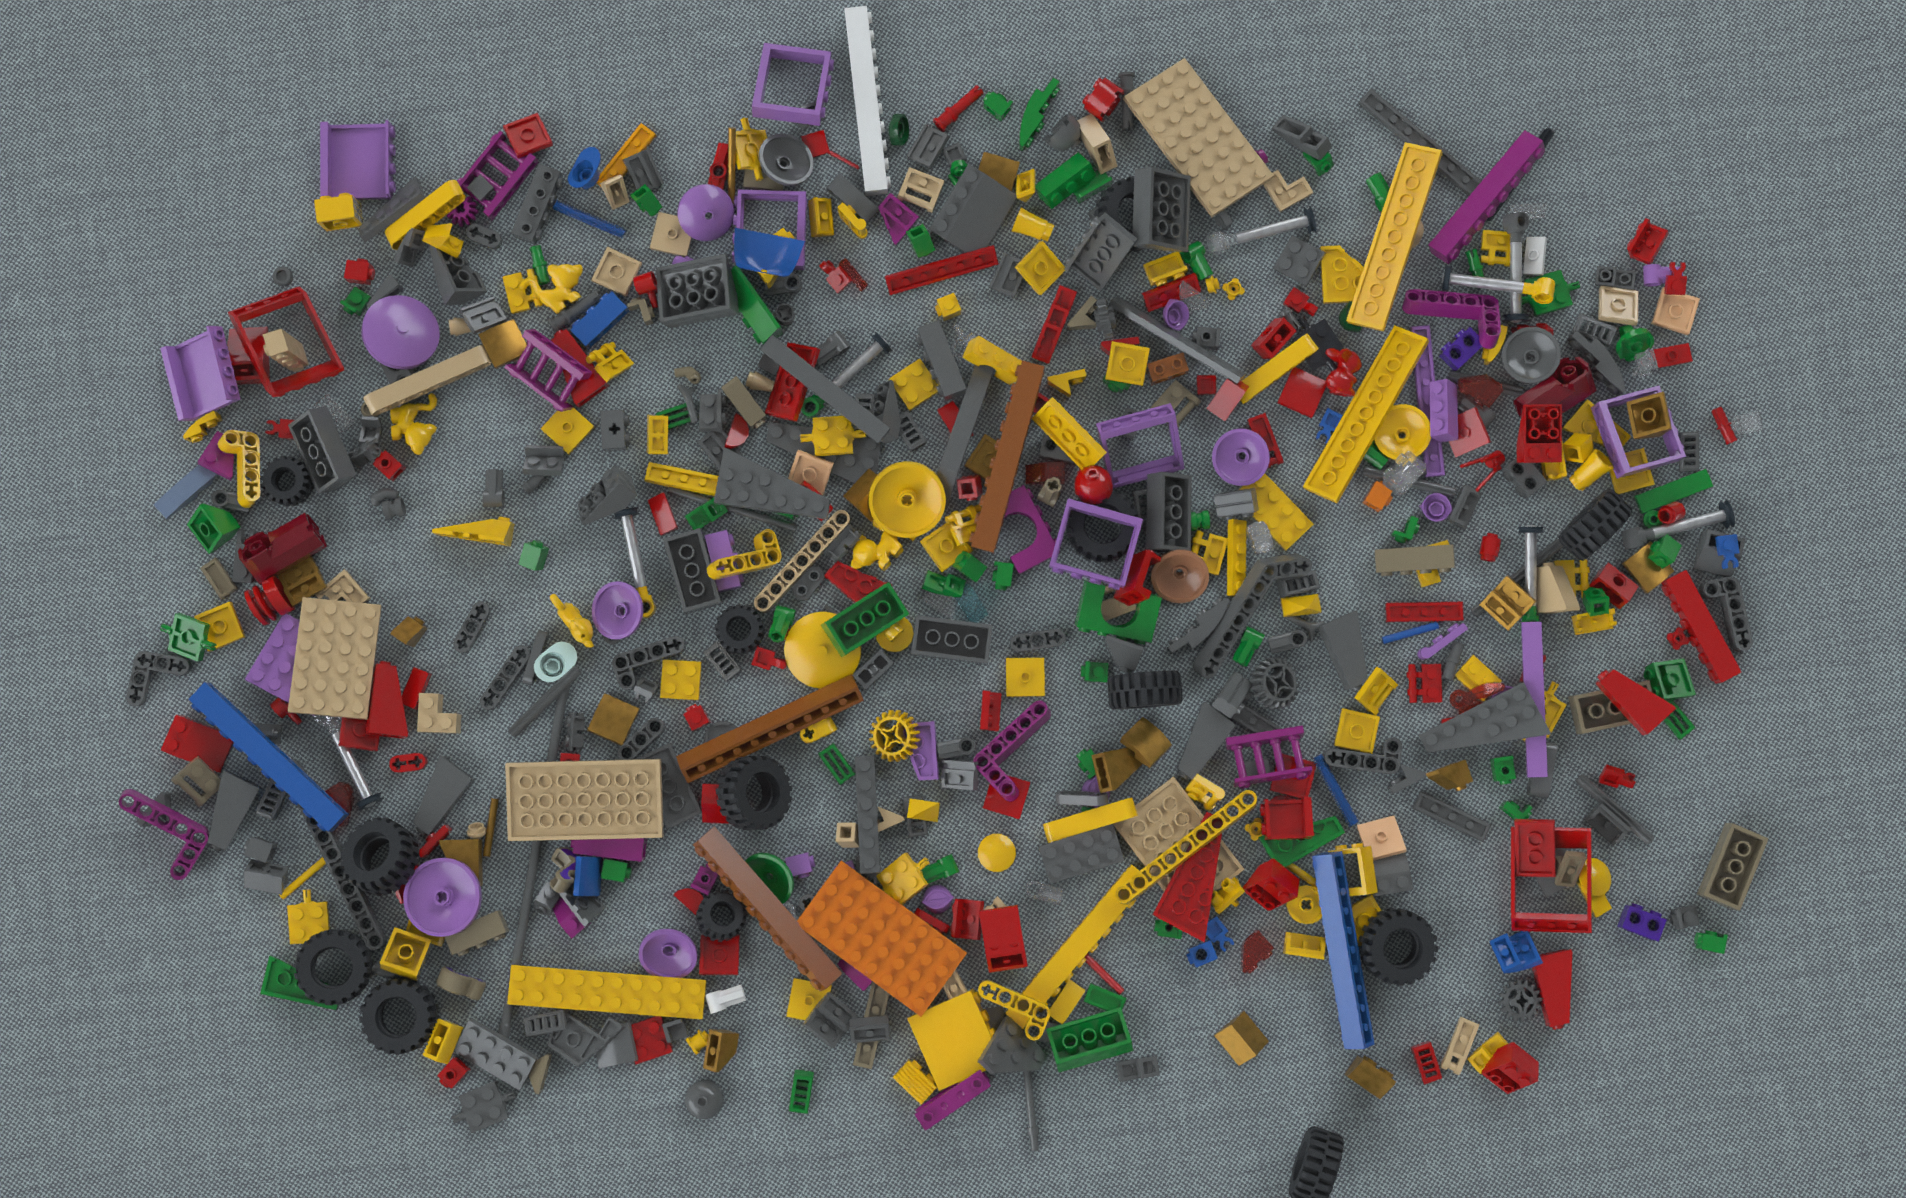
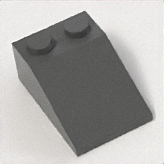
M1406 853L1373 861L1378 893H1373V896L1414 890Z

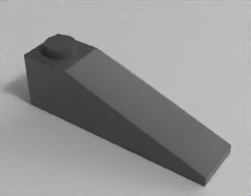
M429 244L438 290L445 305H462L487 292L481 276L477 271H473L470 268L466 257L462 258L459 254L455 258Z

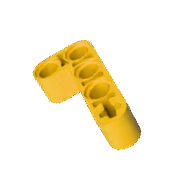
M227 430L219 439L218 447L225 453L237 454V500L240 506L250 508L260 497V440L252 432ZM245 476L249 477L252 481H248Z
M765 529L756 534L753 539L756 551L725 557L712 562L707 567L708 576L711 579L717 580L770 568L779 563L782 556L775 532L771 529ZM762 536L766 537L767 543L763 541ZM768 554L771 555L772 561L768 559ZM750 558L755 560V565L751 563ZM733 561L737 563L738 569L734 567Z
M984 980L979 984L978 992L982 998L1029 1017L1025 1026L1027 1038L1034 1041L1041 1038L1050 1017V1009L1046 1004L990 980ZM989 984L990 989L996 991V987L1000 988L996 999L992 998L994 994L988 992L987 995L984 994V990L981 989L982 986L986 987ZM1002 992H1008L1011 995L1008 1002H1002L999 999ZM1020 1000L1028 1001L1029 1006L1026 1010L1018 1008ZM1039 1007H1044L1047 1010V1014L1043 1018L1036 1015V1010ZM1031 1026H1037L1039 1033L1036 1036H1031L1028 1033V1029Z

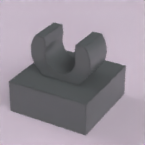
M641 677L633 690L636 692L635 698L638 699L640 695L645 696V703H647L657 692L659 685Z

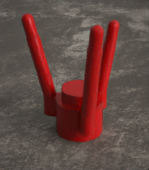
M1496 450L1491 454L1460 465V468H1464L1479 462H1485L1488 468H1493L1491 473L1475 489L1476 492L1496 472L1502 469L1501 465L1505 463V456L1501 451Z

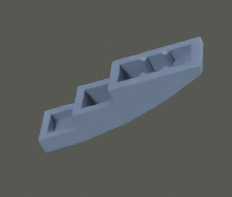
M198 465L168 490L154 506L168 519L196 499L198 493L211 485L213 480L219 475Z

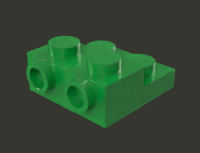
M1684 658L1653 662L1644 667L1643 675L1645 680L1650 681L1652 693L1665 701L1672 702L1675 699L1696 695Z

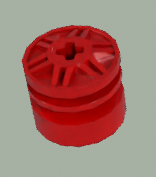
M274 575L262 581L263 590L255 585L252 590L248 589L244 592L250 611L263 626L269 625L271 623L270 619L272 621L277 620L276 611L284 616L295 610V606L291 605L284 592L281 581Z

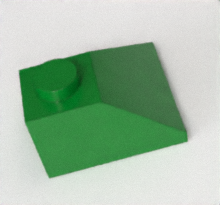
M200 504L187 523V526L208 554L213 553L233 538L240 529L238 521L230 512L207 504Z

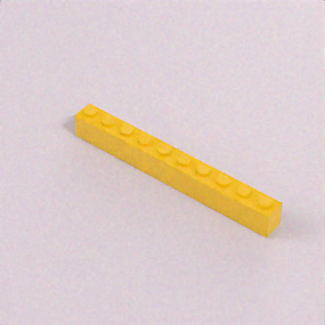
M1132 864L1129 865L1021 994L1048 1006L1046 1001L1051 996L1054 998L1060 992L1061 988L1059 986L1063 981L1067 983L1072 978L1074 968L1076 966L1080 968L1086 961L1085 955L1088 952H1094L1099 946L1097 941L1101 937L1105 938L1112 929L1109 927L1113 922L1118 923L1124 916L1122 912L1125 908L1128 907L1130 909L1137 901L1135 899L1130 904L1123 905L1115 897L1116 889L1138 873L1139 870ZM1139 878L1135 881L1136 888L1145 886L1144 879ZM1123 890L1119 894L1121 900H1127L1130 896L1127 890ZM1023 999L1018 1002V1008L1021 1010H1026L1029 1006L1027 1000ZM1039 1007V1008L1036 1010V1013H1037L1038 1011H1039L1040 1013H1042L1045 1008H1044V1007ZM1010 1009L1005 1011L1007 1016L1024 1029L1029 1017Z

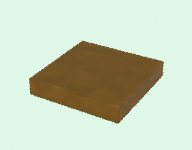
M984 434L964 465L985 480L987 476H991L992 469L989 467L992 457L995 458L997 450H994L996 440Z

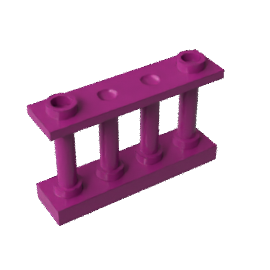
M502 131L491 137L490 144L463 178L457 180L463 192L484 206L485 210L483 213L492 221L539 163L537 158L531 153L518 159L513 148L504 142L506 136ZM498 148H501L519 162L520 166L516 171H511L493 157ZM487 162L508 177V181L504 186L498 185L481 172ZM481 175L494 187L496 196L493 200L488 201L485 198L481 202L467 189L475 177Z
M536 329L525 330L522 337L527 340L526 348L517 364H506L504 368L509 371L512 377L520 379L553 404V408L557 411L571 410L573 406L566 401L577 381L589 379L593 372ZM534 347L542 351V356L532 374H529L523 367ZM551 358L556 362L557 366L545 386L537 379L548 359ZM563 369H566L571 373V378L561 396H558L552 389Z
M1303 725L1226 738V750L1234 752L1239 778L1234 779V787L1244 789L1250 787L1251 784L1294 777L1305 779L1308 775H1311L1312 766L1304 767L1299 744L1300 738H1303L1304 735ZM1289 740L1291 742L1297 769L1285 770L1280 748L1281 741ZM1270 743L1272 746L1277 772L1266 773L1261 752L1263 744ZM1244 747H1251L1253 749L1258 775H1246L1242 755Z
M979 1069L965 1080L943 1089L915 1109L916 1113L914 1115L926 1131L991 1087V1081L985 1072Z

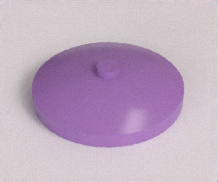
M401 295L388 296L375 302L366 312L361 327L362 339L368 352L378 362L395 369H412L427 362L434 354L440 338L437 320L429 308L414 298Z
M436 858L424 862L415 869V873L409 877V881L405 885L403 902L406 914L412 924L425 934L437 937L458 934L474 921L480 910L482 891L479 880L466 864L458 860Z

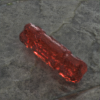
M847 258L839 262V266L853 280L852 282L857 284L856 287L861 292L868 287V283L864 279L862 280V276L853 265L851 266Z

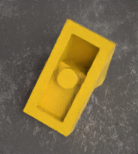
M452 223L427 226L422 240L455 258L459 256L464 242L450 235Z
M1085 369L1049 376L1047 377V383L1071 398L1069 383H1072V385L1083 383V380L1086 379Z

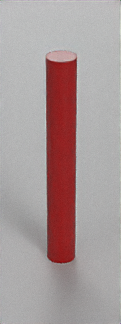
M1088 953L1085 955V962L1120 995L1125 989Z

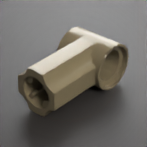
M1055 477L1047 479L1037 496V500L1054 508L1061 494L1060 489L1062 485L1060 480Z

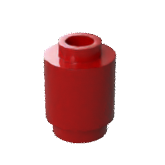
M1680 502L1667 504L1660 508L1658 519L1665 524L1679 521L1685 517V507Z
M1487 533L1486 536H1482L1479 555H1481L1480 560L1495 562L1496 558H1498L1501 539L1498 538L1497 534Z

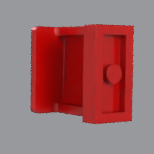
M1144 550L1133 555L1125 587H1120L1119 590H1116L1113 598L1127 606L1149 599L1151 591L1143 587L1149 566L1161 562L1162 558L1152 550Z
M1303 797V799L1297 800L1264 799L1263 804H1260V816H1263L1264 823H1261V835H1265V840L1312 839L1314 836L1311 797Z

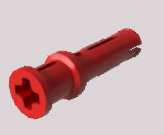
M975 85L973 89L952 107H946L944 109L945 112L938 118L935 117L933 119V123L940 131H946V127L952 122H956L958 116L979 97L984 95L982 89H979L978 85Z

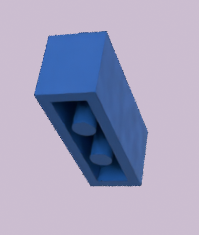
M612 291L609 294H604L595 307H590L582 319H578L572 324L573 328L570 331L588 350L630 312L627 306Z

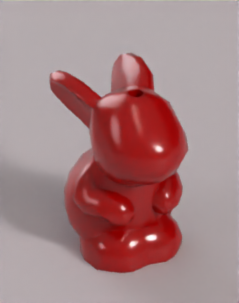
M1334 348L1327 349L1326 355L1338 365L1326 378V386L1330 390L1329 393L1337 396L1354 397L1355 391L1352 387L1357 382V378L1353 374L1362 367L1361 359L1357 353L1347 348L1340 351Z

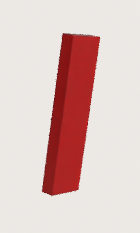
M1463 601L1385 603L1386 622L1464 621Z

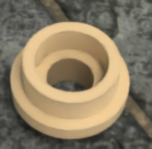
M480 822L470 824L467 829V835L473 839H480L487 832L484 824Z

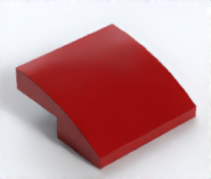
M1294 367L1289 374L1277 403L1312 418L1325 391L1326 381Z
M995 774L992 780L999 779L1000 774ZM1008 776L1019 789V796L1014 801H1006L989 784L983 809L1020 819L1031 782ZM1008 787L1005 790V794H1009L1013 787Z

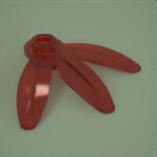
M1499 682L1485 683L1470 689L1468 692L1458 689L1450 694L1449 701L1454 708L1458 709V714L1460 715L1483 703L1476 699L1489 697L1502 691L1505 688V684ZM1457 696H1462V700L1459 702L1455 699Z

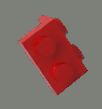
M1645 218L1643 223L1638 225L1637 234L1634 239L1629 241L1627 250L1630 258L1649 265L1652 264L1669 232L1664 228L1651 224L1650 219Z
M955 899L952 906L953 922L950 926L952 938L981 940L982 928L979 911L984 909V901Z

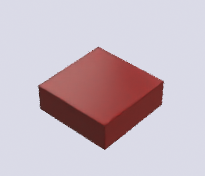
M1197 375V395H1216V375Z

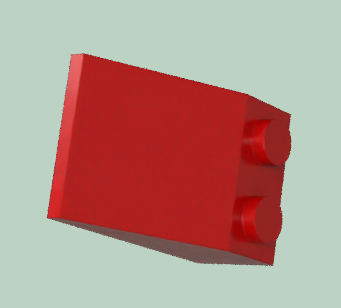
M176 714L161 747V751L189 762L199 756L212 770L221 773L234 742L230 738H224L218 729L184 715Z

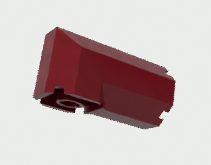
M1569 357L1562 358L1557 370L1551 377L1513 400L1517 414L1519 416L1522 415L1523 405L1562 404L1563 414L1595 393L1597 390L1589 364L1581 357H1574L1575 360H1570Z
M303 513L272 532H267L268 534L258 532L247 538L243 543L245 547L243 550L241 547L239 548L238 555L240 561L256 581L262 585V581L272 575H280L327 548V544L323 534L320 536V529L311 516Z

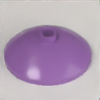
M711 184L697 185L689 189L682 196L677 210L678 221L682 229L690 237L699 241H712L723 236L731 227L734 206L728 194L721 188ZM707 212L711 213L710 218H705Z
M1238 428L1226 432L1217 440L1213 448L1212 462L1215 471L1224 481L1232 485L1246 486L1258 481L1265 474L1269 466L1270 453L1266 442L1259 434L1249 429ZM1241 452L1246 454L1245 459L1240 458L1239 454Z
M616 581L604 585L597 592L592 604V619L597 630L607 638L624 639L632 635L639 627L643 617V602L638 591L625 582Z
M659 929L648 934L641 942L639 960L642 967L652 976L683 978L696 965L697 949L694 942L686 934L674 929Z

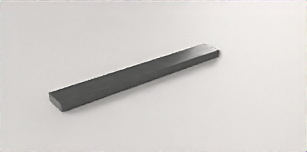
M1370 89L1359 101L1358 104L1404 143L1442 150L1443 153L1437 171L1468 197L1481 183L1477 176L1373 89Z
M1117 296L1110 301L1109 307L1113 306L1114 310L1233 382L1239 383L1244 379L1246 373Z
M773 335L760 349L878 444L891 430L886 424Z

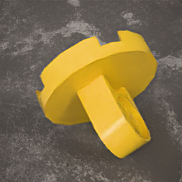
M904 617L876 635V640L888 652H901L908 648L913 640V627L909 620Z

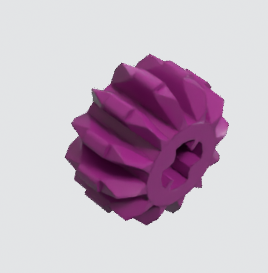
M468 196L459 206L447 214V218L452 219L451 222L454 225L458 223L460 227H463L464 222H466L469 226L470 219L476 220L473 214H478L479 212L475 209L477 203L472 202V197ZM462 208L465 211L462 213L461 211L459 212V209Z

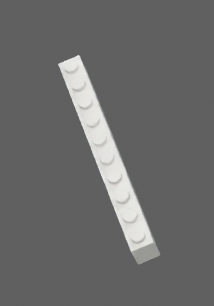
M867 6L844 8L865 195L888 194V188H891L890 176H886L885 169H889L888 158H884L883 151H887L886 139L882 140L881 133L885 132L884 121H880L879 115L883 114L882 103H878L877 96H881L880 84L876 85L875 78H879L878 67L873 65V60H877L876 49L871 47V42L874 41V32L869 30V24L872 23V14L867 12Z

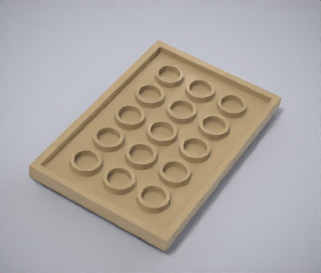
M302 598L288 705L289 713L368 720L381 605Z
M1173 776L1135 805L1138 816L1113 823V825L1142 864L1147 866L1199 826L1204 816ZM1222 839L1213 889L1215 891L1221 888V882L1226 877L1233 879L1245 870ZM1184 843L1181 846V850L1186 852L1190 843ZM1168 855L1166 857L1167 864H1174L1176 862L1175 855ZM1157 866L1152 867L1150 870L1152 876H1158L1161 872V869ZM1177 868L1157 882L1164 892Z

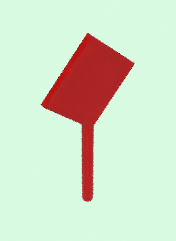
M824 130L801 136L802 142L807 145L813 158L828 153L856 169L860 168L855 163L829 150Z

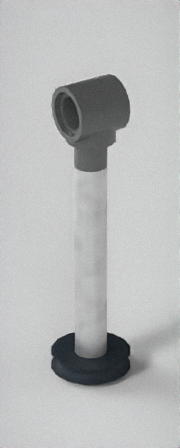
M1524 211L1506 214L1502 220L1504 230L1510 235V281L1522 282V234L1525 233L1530 223L1529 216ZM1510 292V314L1502 315L1504 316L1502 322L1519 323L1531 321L1528 320L1530 314L1522 313V294Z
M1725 500L1724 503L1719 502V511L1648 529H1643L1642 527L1621 531L1625 550L1644 546L1648 540L1660 538L1666 534L1671 535L1722 522L1726 529L1729 526L1734 528L1735 516L1731 504L1728 500Z

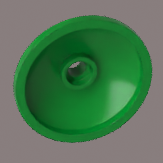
M756 853L745 860L782 904L790 898L794 889V880L789 867L780 858L769 853Z

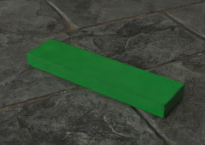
M1707 469L1636 495L1634 498L1640 513L1643 514L1711 488L1713 484Z

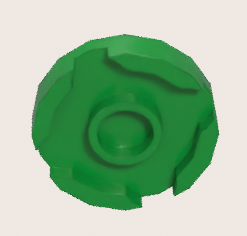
M1624 325L1619 328L1621 338L1617 342L1615 349L1620 359L1623 358L1628 362L1635 361L1645 356L1644 352L1648 348L1652 349L1654 337L1645 328L1634 329L1632 325Z

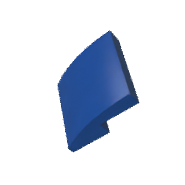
M576 856L574 896H600L603 857Z
M1521 931L1510 937L1506 933L1489 941L1504 974L1526 970L1543 963L1529 931Z

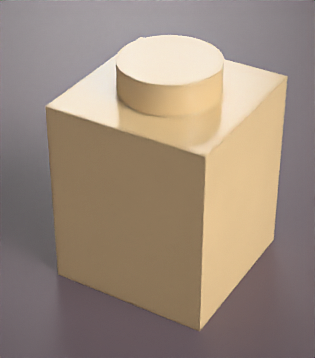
M837 823L836 842L842 848H859L857 823Z

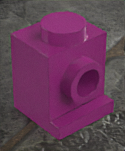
M708 864L705 866L701 865L690 887L708 895L711 893L719 875L717 872H713L708 867ZM703 875H707L709 877V880L707 882L702 881Z

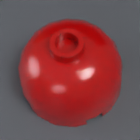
M1089 465L1084 467L1075 478V494L1084 503L1100 504L1102 500L1108 499L1113 492L1112 478L1109 472L1101 466Z

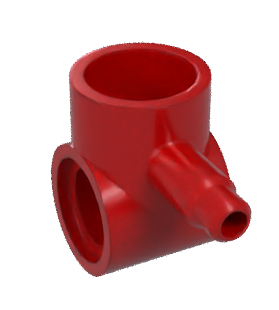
M650 271L633 277L637 293L639 295L648 294L652 308H657V278L654 273Z
M277 697L270 704V707L279 717L284 718L288 715L297 725L302 723L297 713L288 712L289 703Z

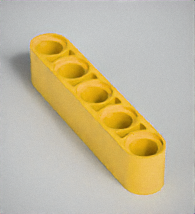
M457 180L445 182L385 229L384 233L393 250H398L402 240L411 228L425 231L427 226L437 223L465 200L466 196Z
M1308 333L1242 380L1243 383L1249 386L1240 400L1242 404L1247 403L1319 349Z
M1130 797L1042 825L1047 841L1050 843L1136 817L1138 814L1133 798Z

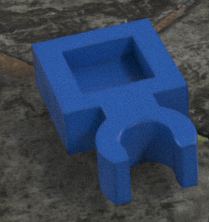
M1327 408L1319 424L1323 430L1317 433L1316 440L1319 439L1320 435H1325L1327 439L1324 444H1327L1331 437L1330 433L1334 432L1343 415Z
M1737 534L1715 537L1718 556H1724L1722 568H1728V561L1733 563V568L1738 567L1739 562L1734 557V554L1740 553Z
M1214 916L1208 921L1206 935L1212 943L1218 940L1220 949L1224 952L1227 951L1223 946L1224 942L1229 941L1231 945H1234V941L1225 936L1228 932L1227 928L1217 916Z

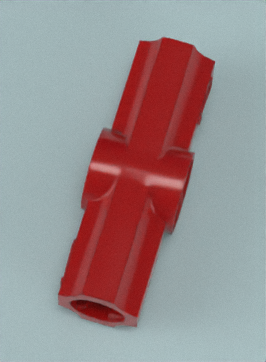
M718 143L715 158L710 167L708 184L715 185L724 190L726 180H728V144ZM724 169V173L721 176H716V170Z

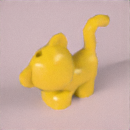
M570 264L549 265L547 271L552 277V282L556 286L555 289L542 290L538 281L533 278L523 280L519 285V289L525 290L531 285L540 302L558 314L560 310L566 309L564 302L568 300L573 304L582 298L578 292L571 290L578 284L579 277L582 275L583 267L581 264L573 266Z
M433 393L428 395L430 402L428 405L408 403L390 409L391 422L396 424L391 426L392 440L399 441L402 438V434H404L406 444L411 447V450L416 455L423 453L424 447L429 444L432 435L437 429L435 425L430 423H414L418 411H432L437 406V398Z
M873 520V526L882 531L879 544H876L862 535L860 537L861 540H858L853 548L851 567L860 569L863 566H870L878 560L879 568L886 571L891 566L889 556L892 555L894 558H898L904 549L897 536L887 533Z
M551 594L550 600L558 609L557 614L569 628L574 639L583 643L585 647H594L591 641L593 637L591 622L580 615L579 609L573 606L572 603H562L556 594Z

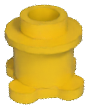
M698 1030L697 1034L685 1039L696 1055L707 1046L708 1033L705 1030L703 1032Z

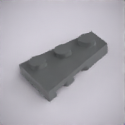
M572 883L566 892L559 894L582 925L586 927L603 912L606 906L595 896H574V883Z

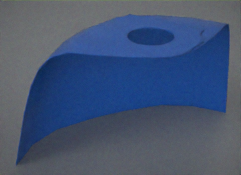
M735 228L734 259L736 266L771 275L789 276L798 262L805 241Z

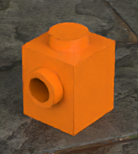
M1375 481L1362 503L1379 512L1384 505L1388 506L1391 502L1393 490L1389 488L1390 485L1386 482Z

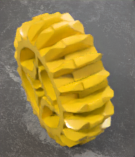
M889 710L888 714L886 712L881 713L882 717H876L877 723L871 724L875 728L869 731L870 734H873L869 741H874L875 743L871 748H878L875 754H882L881 759L888 758L889 762H893L894 759L896 762H900L901 758L903 760L908 759V755L914 754L912 749L918 748L914 744L920 741L919 738H916V734H920V731H915L918 724H912L914 718H908V713H901V710H896L895 712ZM892 720L898 721L892 728L885 727ZM904 728L906 729L907 737L904 735ZM882 734L885 736V744L883 742ZM897 743L904 744L901 750L897 752L892 751V748Z

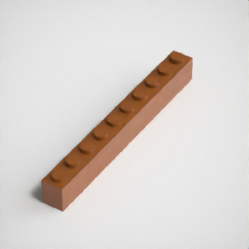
M1023 360L1021 365H1017L1015 376H1018L1016 384L1012 383L1010 394L1013 396L1011 402H1007L1005 413L1008 414L1006 421L1002 420L1000 426L1002 436L1001 439L997 438L994 450H997L995 458L992 457L990 462L991 476L986 477L984 487H987L986 494L981 495L979 503L982 506L981 512L976 514L974 524H977L976 530L971 532L969 542L972 543V548L995 554L1044 376L1045 366Z
M852 674L676 756L680 770L687 783H690L726 766L731 761H735L736 758L754 753L864 701Z
M715 826L693 844L695 852L700 857H704L708 862V867L713 872H717L721 877V882L731 888L734 892V897L744 903L747 912L757 918L760 927L770 933L773 942L784 949L786 957L797 964V969L801 974L806 975L810 979V984L813 988L821 992L843 974L810 935L801 929L797 920Z

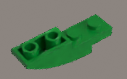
M1054 77L1043 92L1036 88L1026 106L1019 138V150L1022 152L1025 147L1029 148L1031 146L1035 133H1040L1045 123H1043L1044 115L1041 113L1044 114L1050 105L1048 104L1049 100L1055 98L1060 91V81Z

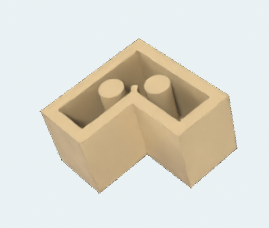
M419 693L417 732L461 734V714L442 713V694Z

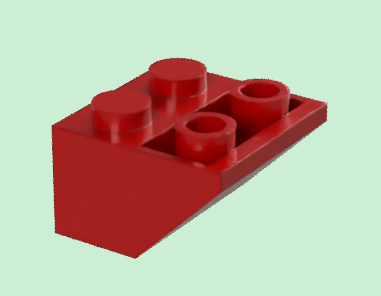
M1273 858L1258 866L1243 886V889L1247 895L1267 911H1271L1298 897L1300 879Z
M1511 1042L1496 1050L1481 1074L1506 1094H1510L1538 1082L1539 1062L1517 1044Z

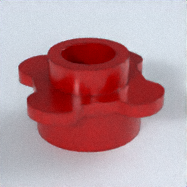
M1681 627L1676 628L1674 632L1668 633L1666 636L1674 650H1679L1680 646L1686 645L1690 641L1683 633L1684 630Z

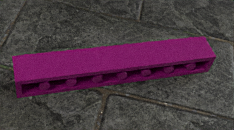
M1526 130L1523 131L1428 244L1431 254L1448 265L1459 256L1462 248L1471 242L1472 236L1482 229L1488 217L1493 216L1499 204L1507 199L1509 192L1519 185L1521 178L1529 173L1536 160L1544 155L1545 147L1543 140Z

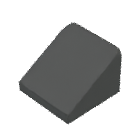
M764 353L757 365L758 368L776 376L780 367Z

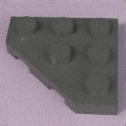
M1007 1016L1003 1018L977 1062L990 1074L1029 1072L1039 1070L1048 1055L1033 1040L1027 1038L1025 1032Z

